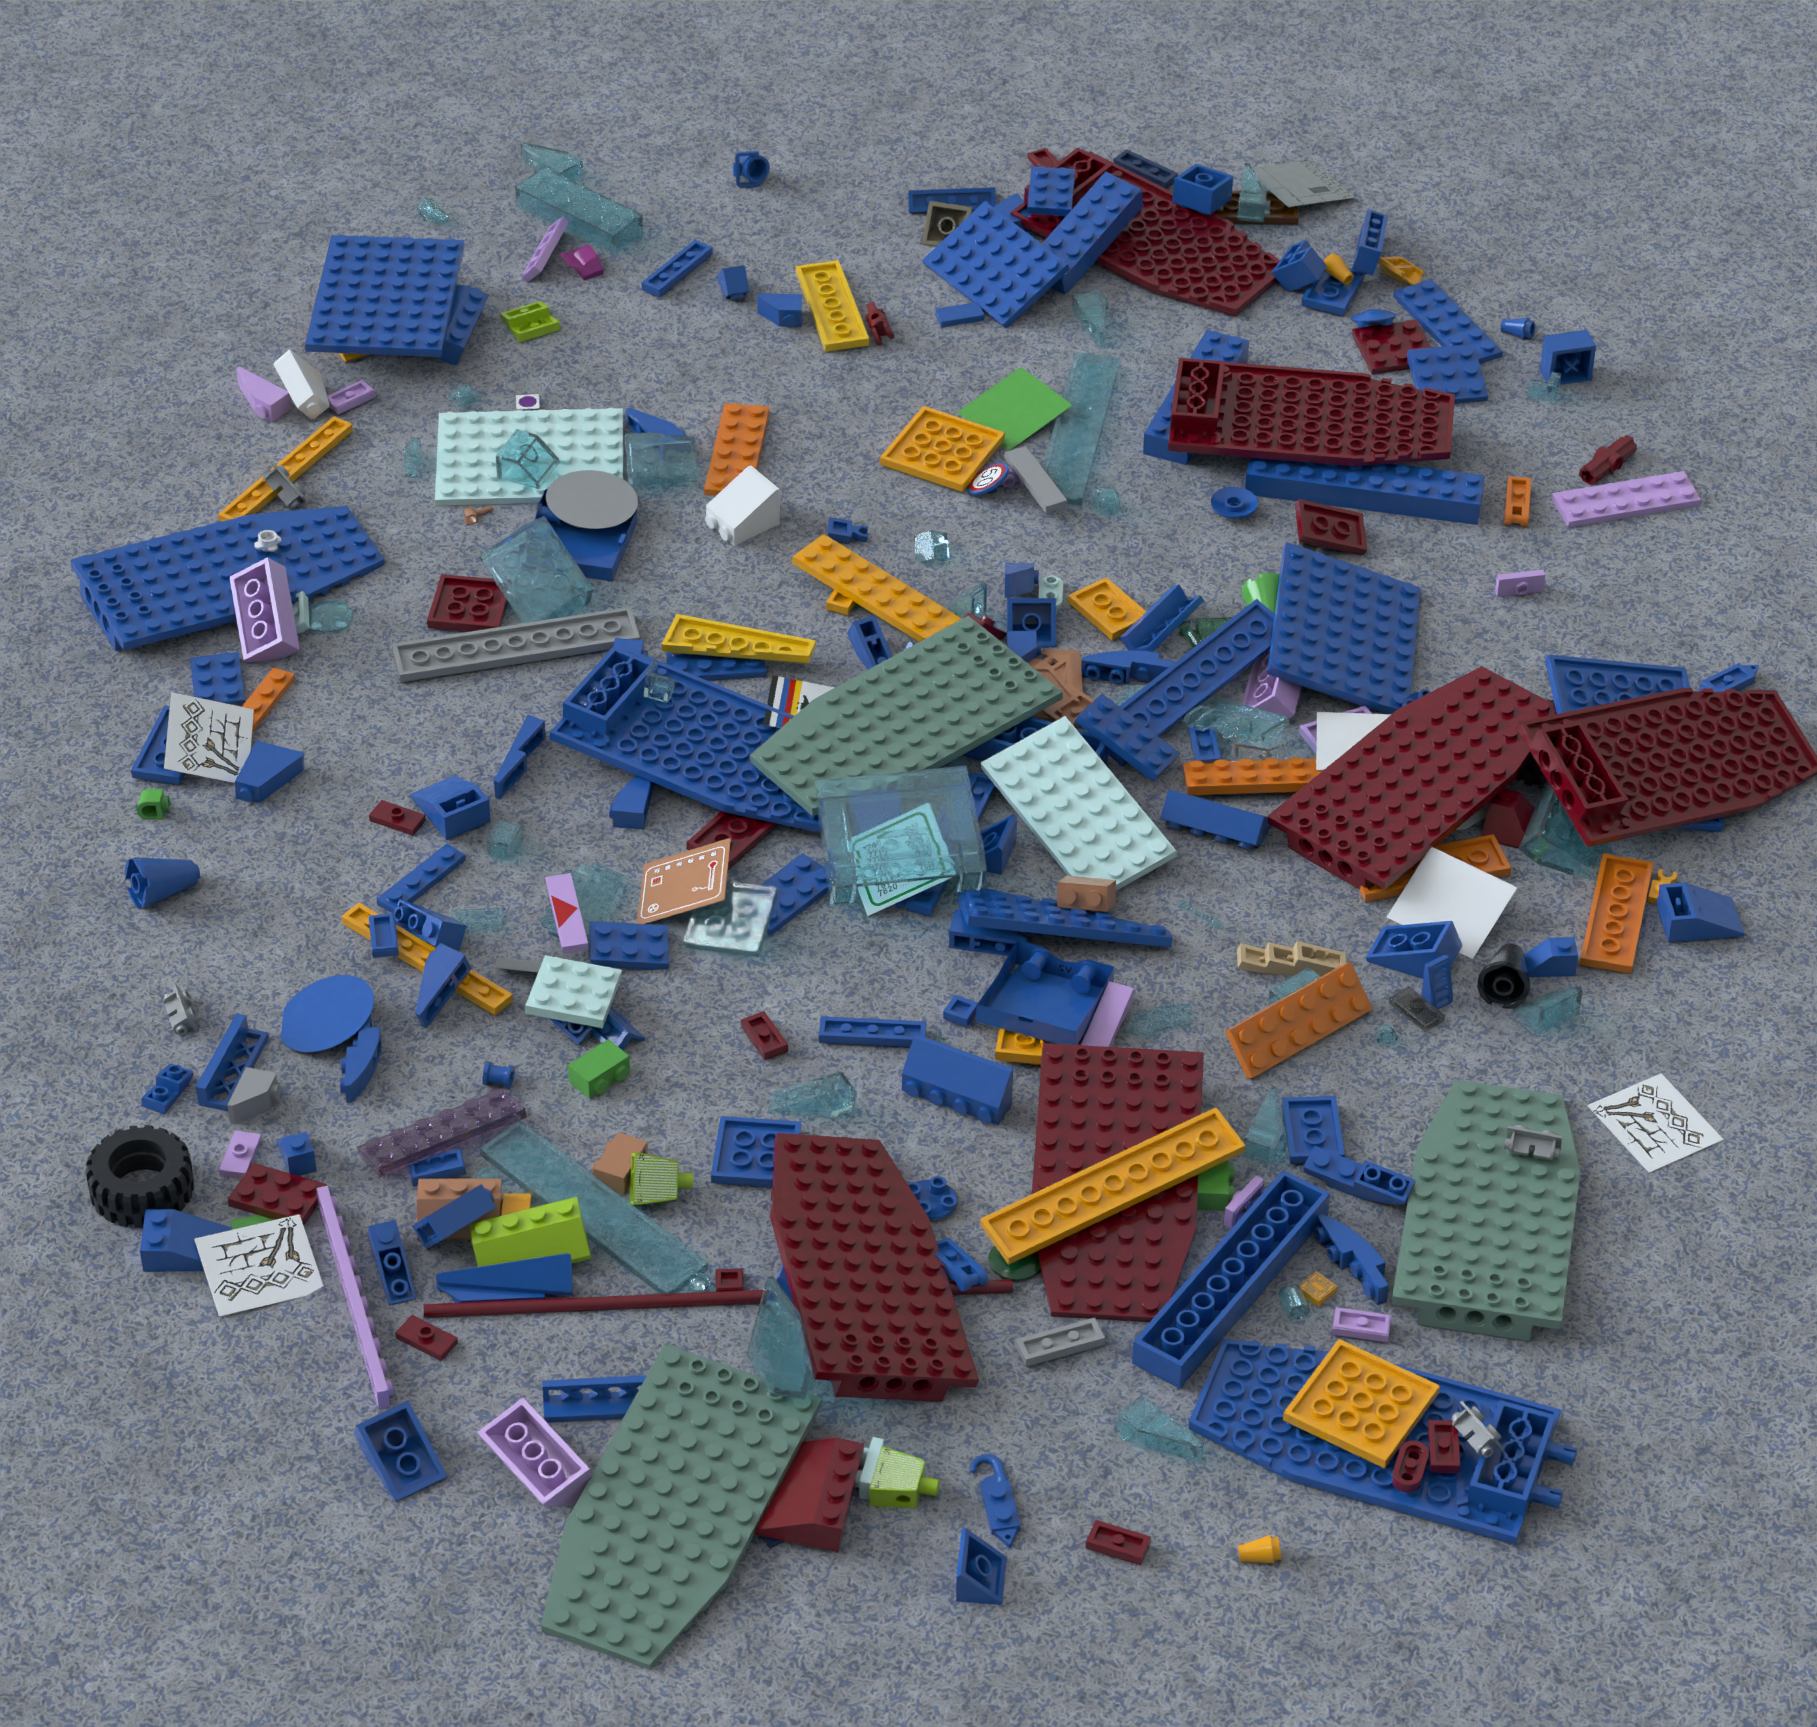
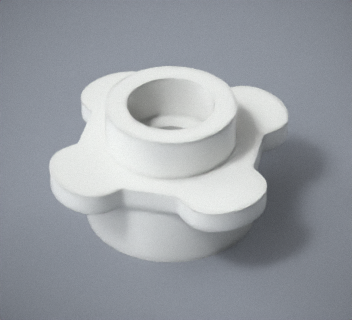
M271 530L261 531L258 534V542L254 543V547L266 552L276 551L278 543L281 542V537Z

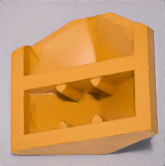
M1402 256L1379 257L1378 260L1382 272L1407 286L1420 283L1424 271Z

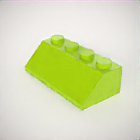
M577 1197L469 1224L478 1267L565 1253L571 1254L572 1263L592 1259L585 1220Z

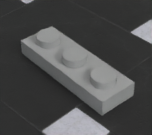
M1091 1318L1016 1339L1015 1347L1025 1367L1103 1346L1105 1345V1336L1096 1319Z

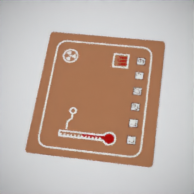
M728 838L645 863L637 924H646L723 901L725 899L731 839Z

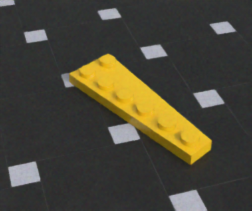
M676 614L662 642V651L671 652L675 655L684 653L809 663L816 649V640Z

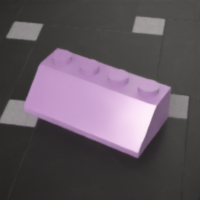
M267 557L230 576L243 660L253 662L283 659L299 651L300 647L285 566Z
M1270 651L1252 666L1238 715L1239 718L1279 724L1284 720H1290L1296 713L1295 709L1302 686L1267 674Z
M524 1398L520 1399L477 1432L480 1438L544 1507L576 1504L590 1477L593 1476L590 1468Z

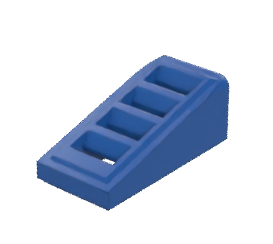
M1446 954L1426 963L1424 968L1421 1001L1432 1011L1453 1002L1450 962Z

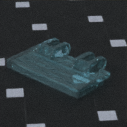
M1216 696L1191 710L1183 719L1188 727L1196 726L1201 731L1211 727L1213 730L1220 731L1222 737L1229 738L1232 736L1235 741L1239 742L1246 738L1254 742L1258 740L1265 742L1289 727V718Z
M580 862L577 871L566 869L562 874L571 873L589 949L590 921H611L629 877L595 863L588 865ZM549 904L545 909L546 915L541 917L540 922L545 929L549 930V935L559 938L552 907Z

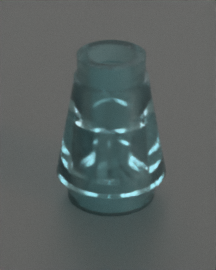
M424 197L418 203L416 210L419 212L420 217L440 226L448 222L449 215L433 198Z

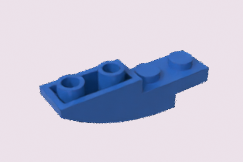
M1135 650L1110 651L1084 656L1082 658L1081 670L1082 677L1091 680L1098 679L1115 684H1129L1131 678L1140 681H1152L1175 662L1159 659L1160 653Z
M371 1014L364 1025L355 1033L358 1039H353V1047H347L346 1058L341 1059L342 1074H345V1077H340V1091L346 1094L347 1103L353 1102L368 1085L374 1075L381 1055L380 1027H372Z
M1317 1146L1313 1147L1303 1167V1173L1328 1182V1187L1360 1199L1379 1203L1405 1204L1416 1183L1415 1179L1367 1160L1362 1165Z
M1324 1214L1317 1215L1314 1236L1319 1244L1323 1243L1326 1247L1329 1260L1332 1263L1336 1262L1340 1270L1350 1268L1352 1276L1355 1279L1359 1278L1365 1295L1368 1298L1372 1297L1376 1305L1386 1303L1389 1288L1388 1283L1384 1279L1386 1262L1364 1238L1346 1225Z

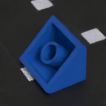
M1012 814L979 832L964 866L1002 875L1016 844L1017 817Z
M967 1528L961 1530L956 1576V1601L1001 1605L1007 1557Z

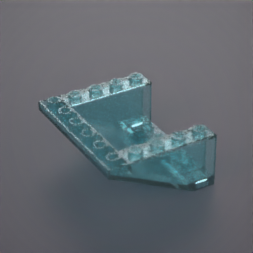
M967 766L815 780L814 786L829 905L855 902L857 887L955 877L956 892L980 890V887H983L987 868Z

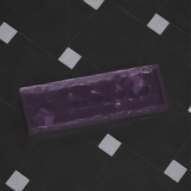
M504 1088L495 1089L487 1095L477 1099H469L462 1105L452 1109H444L432 1117L419 1119L407 1127L394 1129L382 1137L369 1139L366 1143L357 1146V1150L367 1165L379 1177H382L527 1118L526 1110Z

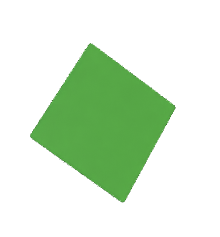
M1020 367L957 413L968 421L1005 432V440L1001 446L1010 451L1070 408L1072 404L1024 368Z

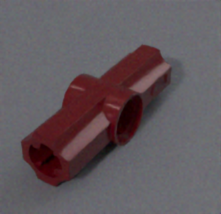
M1625 435L1609 447H1599L1593 459L1580 469L1579 476L1590 485L1596 484L1608 473L1614 474L1613 472L1616 469L1620 470L1623 461L1636 452L1637 444L1631 436Z

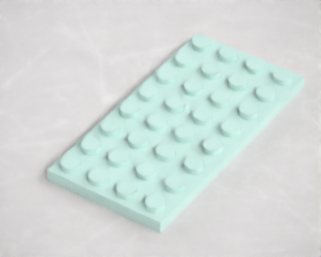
M1066 716L981 762V769L1067 876L1116 880L1117 891L1177 857L1175 848Z

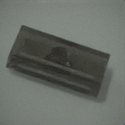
M1410 986L1389 999V1004L1424 1032L1429 1031L1445 1020V1015Z

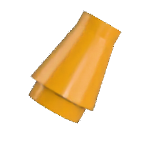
M1332 253L1324 259L1323 262L1327 266L1325 269L1326 273L1338 279L1344 285L1349 284L1353 280L1354 275L1350 272L1340 255Z
M1270 1534L1238 1545L1240 1563L1275 1564V1561L1282 1560L1278 1536L1271 1537Z

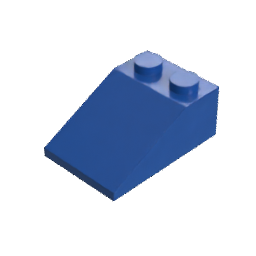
M1453 921L1384 926L1365 958L1367 962L1423 979L1426 963L1446 954L1449 957L1451 968L1463 945Z
M146 1209L140 1246L143 1272L204 1271L194 1239L230 1231L232 1227L174 1209Z
M409 1400L356 1425L354 1436L395 1502L448 1477Z

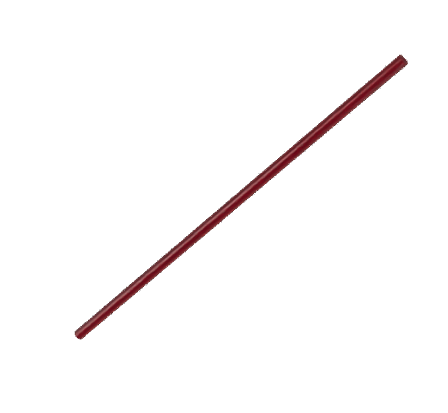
M1012 1279L988 1280V1283L985 1285H973L971 1289L963 1292L958 1289L955 1281L949 1282L953 1295L1013 1293ZM770 1289L424 1304L423 1313L424 1318L765 1304L770 1303L765 1300Z

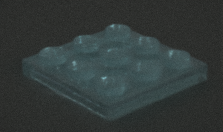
M726 881L725 899L723 901L693 909L683 940L684 947L759 957L779 892L777 887Z

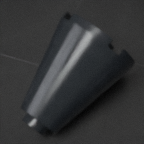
M1513 943L1504 944L1480 972L1477 988L1480 996L1486 1003L1492 1005V1002L1504 1004L1501 1008L1509 1009L1519 1006L1526 1000L1530 991V980L1524 951L1520 946Z

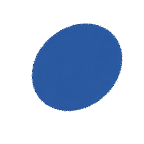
M336 975L323 978L303 988L287 1003L283 1010L282 1042L287 1047L296 1051L317 1052L332 1048L349 1039L364 1025L371 1014L374 1005V994L371 987L366 981L356 976Z

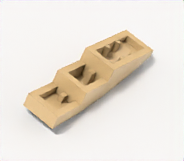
M1296 941L1293 948L1268 942L1265 949L1240 943L1237 949L1238 969L1263 974L1325 975L1346 963V953Z

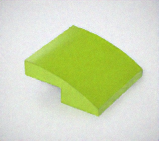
M541 301L500 313V318L519 342L561 330L560 322L550 315L549 307Z

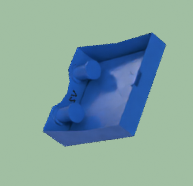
M545 489L538 504L534 523L531 529L526 531L519 547L521 568L569 575L572 570H577L584 578L613 582L637 525V509L626 520L631 521V523L623 522L619 525L602 529L577 527L562 521L552 513L547 505V489ZM545 520L539 536H535L541 521Z
M1017 940L997 977L977 1003L976 1022L1056 1044L1077 1045L1090 1026L1108 982H1114L1115 966L1089 959L1080 962L1064 961L1053 956L1044 947ZM1015 964L1021 965L1017 967L1013 974H1011V971L1014 968Z

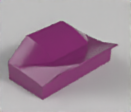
M589 244L569 252L559 253L566 264L574 268L583 280L604 275V269L599 256Z

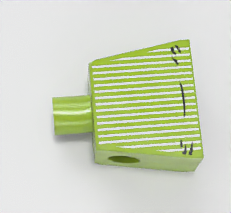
M633 1152L631 1155L629 1205L677 1200L678 1189L693 1188V1173L678 1172L679 1162L677 1160Z
M881 1447L869 1488V1506L917 1508L920 1494L937 1497L940 1480L925 1477V1461L923 1459L890 1448Z

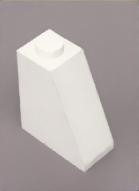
M288 350L274 362V367L297 409L309 418L315 419L330 407L322 374L292 350Z

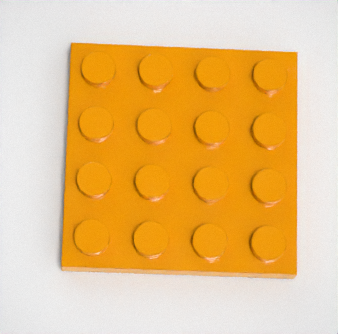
M923 406L881 455L880 465L963 492L1004 442L1005 432Z
M1338 1339L1284 1411L1283 1420L1385 1468L1439 1394L1440 1385Z

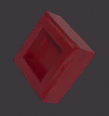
M743 1268L715 1269L716 1292L744 1290Z

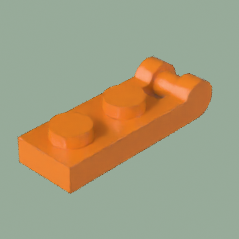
M1508 476L1504 525L1521 524L1520 527H1528L1531 478Z

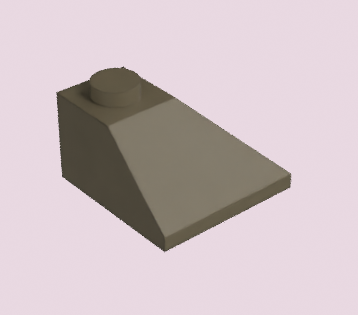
M929 201L922 244L938 246L972 214L973 208Z

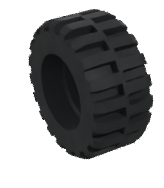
M135 1125L129 1126V1129L124 1131L122 1129L116 1130L114 1135H107L101 1140V1145L97 1144L93 1148L86 1162L87 1168L85 1170L92 1205L100 1216L105 1215V1219L111 1223L117 1220L119 1226L128 1227L129 1224H134L135 1228H143L146 1209H174L182 1211L185 1208L184 1202L188 1203L192 1197L194 1177L188 1147L174 1133L169 1134L168 1130L161 1127L154 1129L151 1125H144L143 1128H138ZM137 1170L160 1172L153 1178L145 1181L129 1182L121 1180L125 1175Z

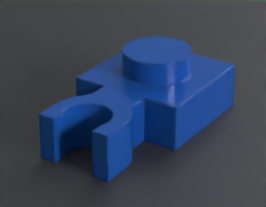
M829 517L827 536L834 541L850 544L851 539H854L858 542H867L868 526H852L851 520Z

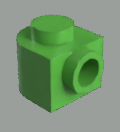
M146 789L142 791L137 805V814L142 819L163 820L165 811L170 810L169 795H164L163 789Z

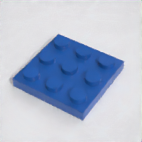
M1474 344L1411 349L1407 351V359L1414 386L1418 390L1423 391L1425 388L1455 394L1454 404L1488 400V393Z
M721 1116L711 1171V1183L773 1187L772 1173L774 1171L773 1152L775 1137L777 1133L801 1134V1122Z

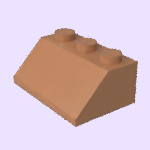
M501 1178L419 1179L417 1222L480 1184L492 1193L494 1197L493 1203L496 1208L471 1223L501 1216L503 1203ZM469 1224L443 1240H472Z

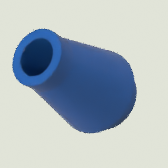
M1530 318L1502 319L1500 330L1525 340L1526 338H1533L1536 325L1535 321L1530 320Z

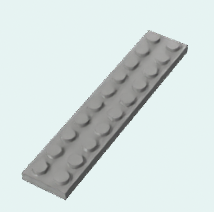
M631 607L394 643L392 644V652L400 682L610 650L613 647L615 638L640 640V635Z

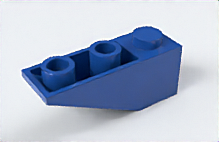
M399 899L394 911L396 925L434 946L442 943L452 949L460 950L467 925L449 916Z
M396 1220L370 1225L367 1235L388 1305L416 1299Z

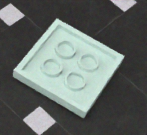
M545 955L525 1005V1014L603 1028L621 980L622 970Z

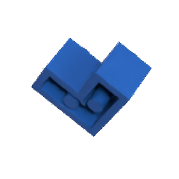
M1303 240L1290 246L1271 273L1282 287L1290 292L1295 289L1297 291L1301 290L1307 284L1319 282L1327 266L1308 241Z

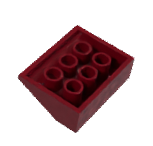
M837 1437L803 1441L755 1528L754 1535L839 1552L855 1491L857 1473L861 1467L864 1443Z

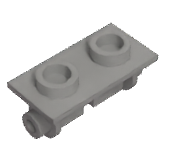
M272 462L274 469L270 470L268 468L262 473L264 476L263 480L274 492L282 486L283 490L277 495L287 507L294 509L300 504L298 502L299 499L303 502L306 501L303 496L305 493L304 489L298 482L293 484L287 478L290 474L283 465L277 466Z
M174 982L173 987L175 991L167 993L163 999L166 1011L170 1016L169 1019L173 1031L180 1036L185 1035L191 1028L199 1032L196 1024L199 1021V1017L195 1010L190 1007L193 1000L186 989L181 990Z
M1522 1125L1508 1126L1504 1149H1508L1509 1153L1528 1156L1529 1148L1534 1147L1533 1157L1552 1161L1553 1158H1559L1562 1136L1548 1130L1542 1132L1530 1130Z
M1461 1401L1460 1403L1465 1409L1462 1412H1456L1452 1416V1424L1465 1439L1475 1432L1467 1441L1477 1451V1454L1488 1458L1493 1454V1449L1496 1446L1504 1451L1505 1449L1498 1442L1502 1438L1501 1435L1491 1424L1487 1427L1482 1424L1485 1417L1475 1406L1469 1409Z

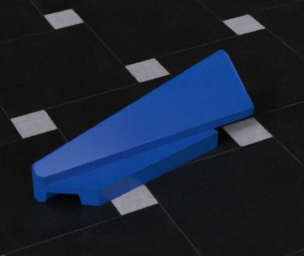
M565 1253L437 1273V1290L448 1294L455 1303L545 1299V1294L573 1296L571 1254Z

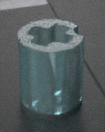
M1288 1284L1280 1289L1278 1295L1288 1319L1306 1318L1310 1313V1308L1301 1287L1298 1284Z

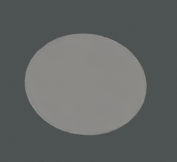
M581 470L565 474L557 478L549 486L546 493L547 505L555 516L571 525L589 529H602L619 525L628 520L635 513L638 506L637 494L628 482L616 475L596 470Z

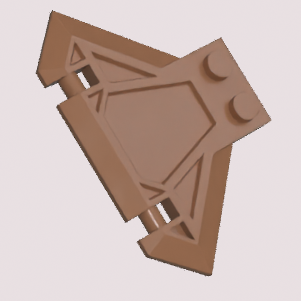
M1046 650L1042 653L1043 660L1034 658L1027 663L1063 691V699L1031 717L1055 722L1066 716L1071 724L1078 728L1080 725L1075 722L1077 716L1094 701V699L1083 693L1081 651Z

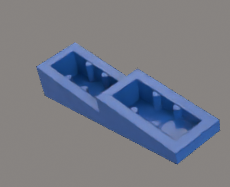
M529 714L527 715L494 779L495 798L501 799L527 771V757L546 738L544 720Z

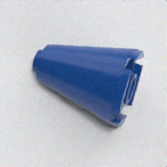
M134 857L127 860L125 866V880L130 879L131 888H127V891L137 908H146L196 885L197 880L200 878V869L192 860Z

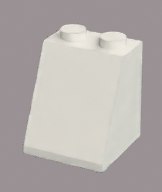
M749 466L706 505V524L710 529L714 528L720 533L724 541L728 540L734 546L780 524L779 488L754 467Z

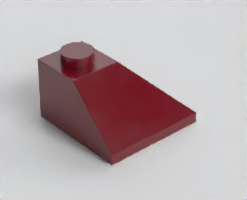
M1503 789L1490 801L1481 837L1494 834L1501 845L1523 850V845L1531 848L1535 837H1532L1533 833L1538 832L1543 816L1522 793Z

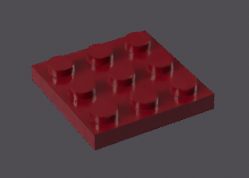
M1417 320L1352 329V336L1372 375L1410 369L1407 359L1408 350L1431 348Z
M441 574L427 618V628L471 632L501 627L512 591V580Z

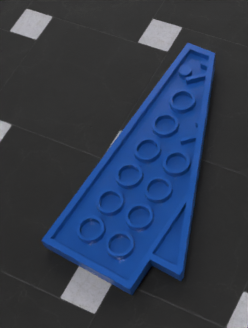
M980 887V892L976 890H966V893L958 892L957 903L967 926L1172 947L1173 937L1169 930L1161 925L1150 926L1115 918L1110 913L1103 911L1093 913L1082 909L1057 907V901L1051 898H1043L1041 901L1032 899L1029 896L1014 895Z

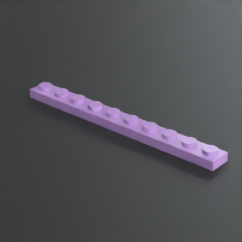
M328 1186L317 1188L320 1213L379 1409L390 1407L389 1397L394 1396L391 1380H385L384 1375H387L385 1359H379L378 1354H381L378 1337H372V1333H375L373 1319L371 1316L366 1317V1313L369 1312L366 1296H360L359 1293L363 1292L360 1276H354L353 1273L357 1271L354 1256H348L347 1253L351 1251L348 1236H342L341 1233L345 1231L341 1215L336 1216L335 1213L339 1212L336 1196H330Z

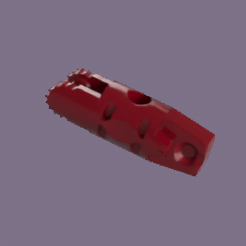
M874 301L866 304L868 314L865 318L878 346L883 344L881 336L887 335L890 339L895 338L884 309H877Z

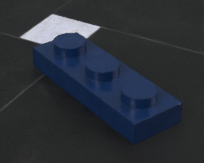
M1127 149L1113 159V163L1165 189L1174 183V178L1178 176L1177 172Z

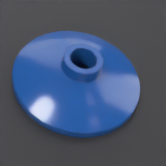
M1240 487L1222 488L1211 497L1212 509L1217 514L1226 518L1239 519L1250 516L1256 511L1258 506L1256 496L1249 490Z

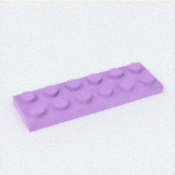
M1684 471L1552 493V500L1568 528L1699 506L1701 504V498Z

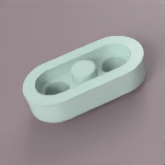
M1049 575L1042 578L1039 582L1038 598H1056V611L1062 608L1063 581L1056 576Z

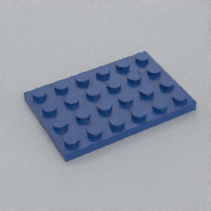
M986 201L922 260L924 265L972 303L978 302L982 311L1004 328L1009 327L1070 270L1067 263Z

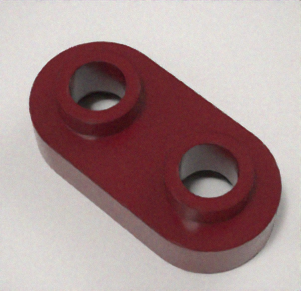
M1408 1441L1401 1446L1392 1477V1482L1396 1489L1402 1492H1414L1420 1488L1429 1457V1450L1425 1444L1419 1441Z

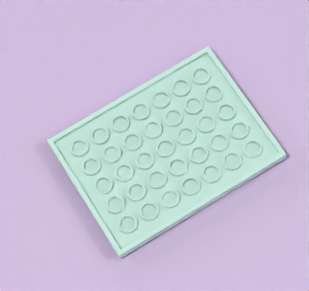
M623 408L439 413L435 506L539 503L545 489L548 490L549 486L557 478L581 470L603 471L623 479Z

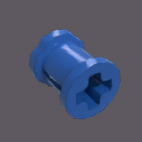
M488 1061L483 1070V1085L492 1083L503 1085L505 1089H510L515 1077V1067L513 1065L508 1067L497 1066Z

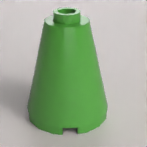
M1262 573L1258 575V579L1252 581L1250 578L1242 586L1241 591L1246 606L1258 599L1275 614L1280 574Z

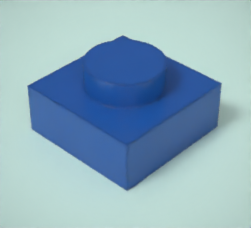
M954 995L943 1011V1019L967 1027L976 1014L978 1002Z

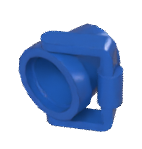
M759 151L736 152L735 162L733 163V176L736 177V185L738 187L760 186V182L767 178L770 171L768 160L759 155ZM740 176H744L750 182H740Z

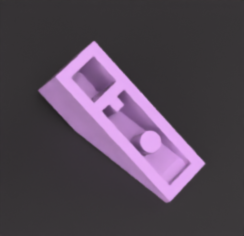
M240 366L236 368L238 386L258 417L274 422L291 410L290 394L288 391Z

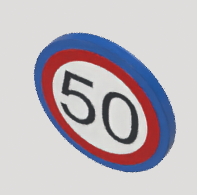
M995 463L985 467L967 486L968 492L974 496L997 492L996 487L1008 476L1009 467L1005 463Z

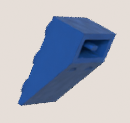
M452 776L410 794L413 801L446 840L491 822L490 805L487 796L476 784L459 777Z
M1686 882L1660 884L1656 907L1668 942L1743 937L1745 935L1731 897Z

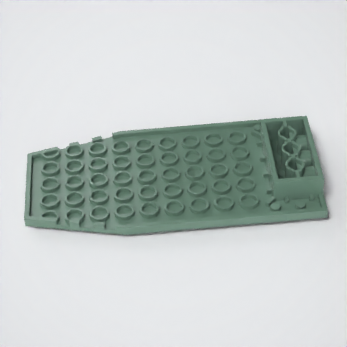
M967 616L812 700L750 755V761L809 814L814 816L842 807L843 802L850 800V795H863L874 792L882 794L888 792L889 787L898 785L901 788L915 782L1062 700L1063 691L970 616Z
M1455 1080L1417 1146L1412 1179H1415L1416 1183L1408 1199L1391 1304L1419 1308L1417 1325L1530 1341L1532 1325L1561 1329L1581 1172L1563 1095ZM1522 1125L1530 1130L1540 1132L1548 1130L1561 1135L1562 1145L1559 1158H1553L1551 1161L1533 1157L1534 1147L1529 1148L1528 1156L1509 1153L1508 1149H1504L1508 1126Z
M664 1344L595 1468L593 1476L590 1477L565 1523L541 1623L542 1632L651 1670L675 1645L674 1641L681 1633H685L692 1626V1621L700 1612H705L711 1605V1600L718 1593L721 1594L728 1586L755 1534V1528L822 1406V1398Z

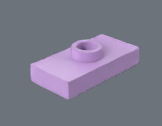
M360 380L328 395L329 408L339 415L375 398L376 393L366 382Z
M1544 570L1497 575L1495 593L1497 597L1543 592L1545 572Z
M242 1131L234 1132L219 1169L220 1176L242 1179L255 1159L262 1141L261 1134Z
M1255 1176L1241 1192L1237 1191L1234 1194L1231 1202L1225 1208L1223 1225L1231 1229L1263 1193L1264 1179Z
M1336 1307L1332 1335L1388 1343L1392 1315Z

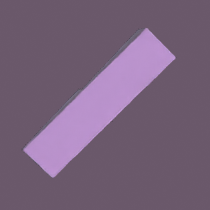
M1111 981L1108 982L1081 1045L1113 1047L1114 1038L1133 1004L1134 988Z

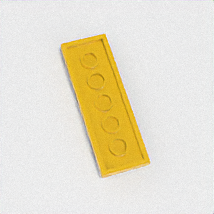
M839 260L796 266V276L825 352L869 346L868 334Z

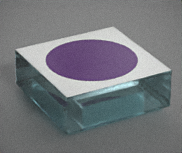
M539 394L516 395L517 410H540Z

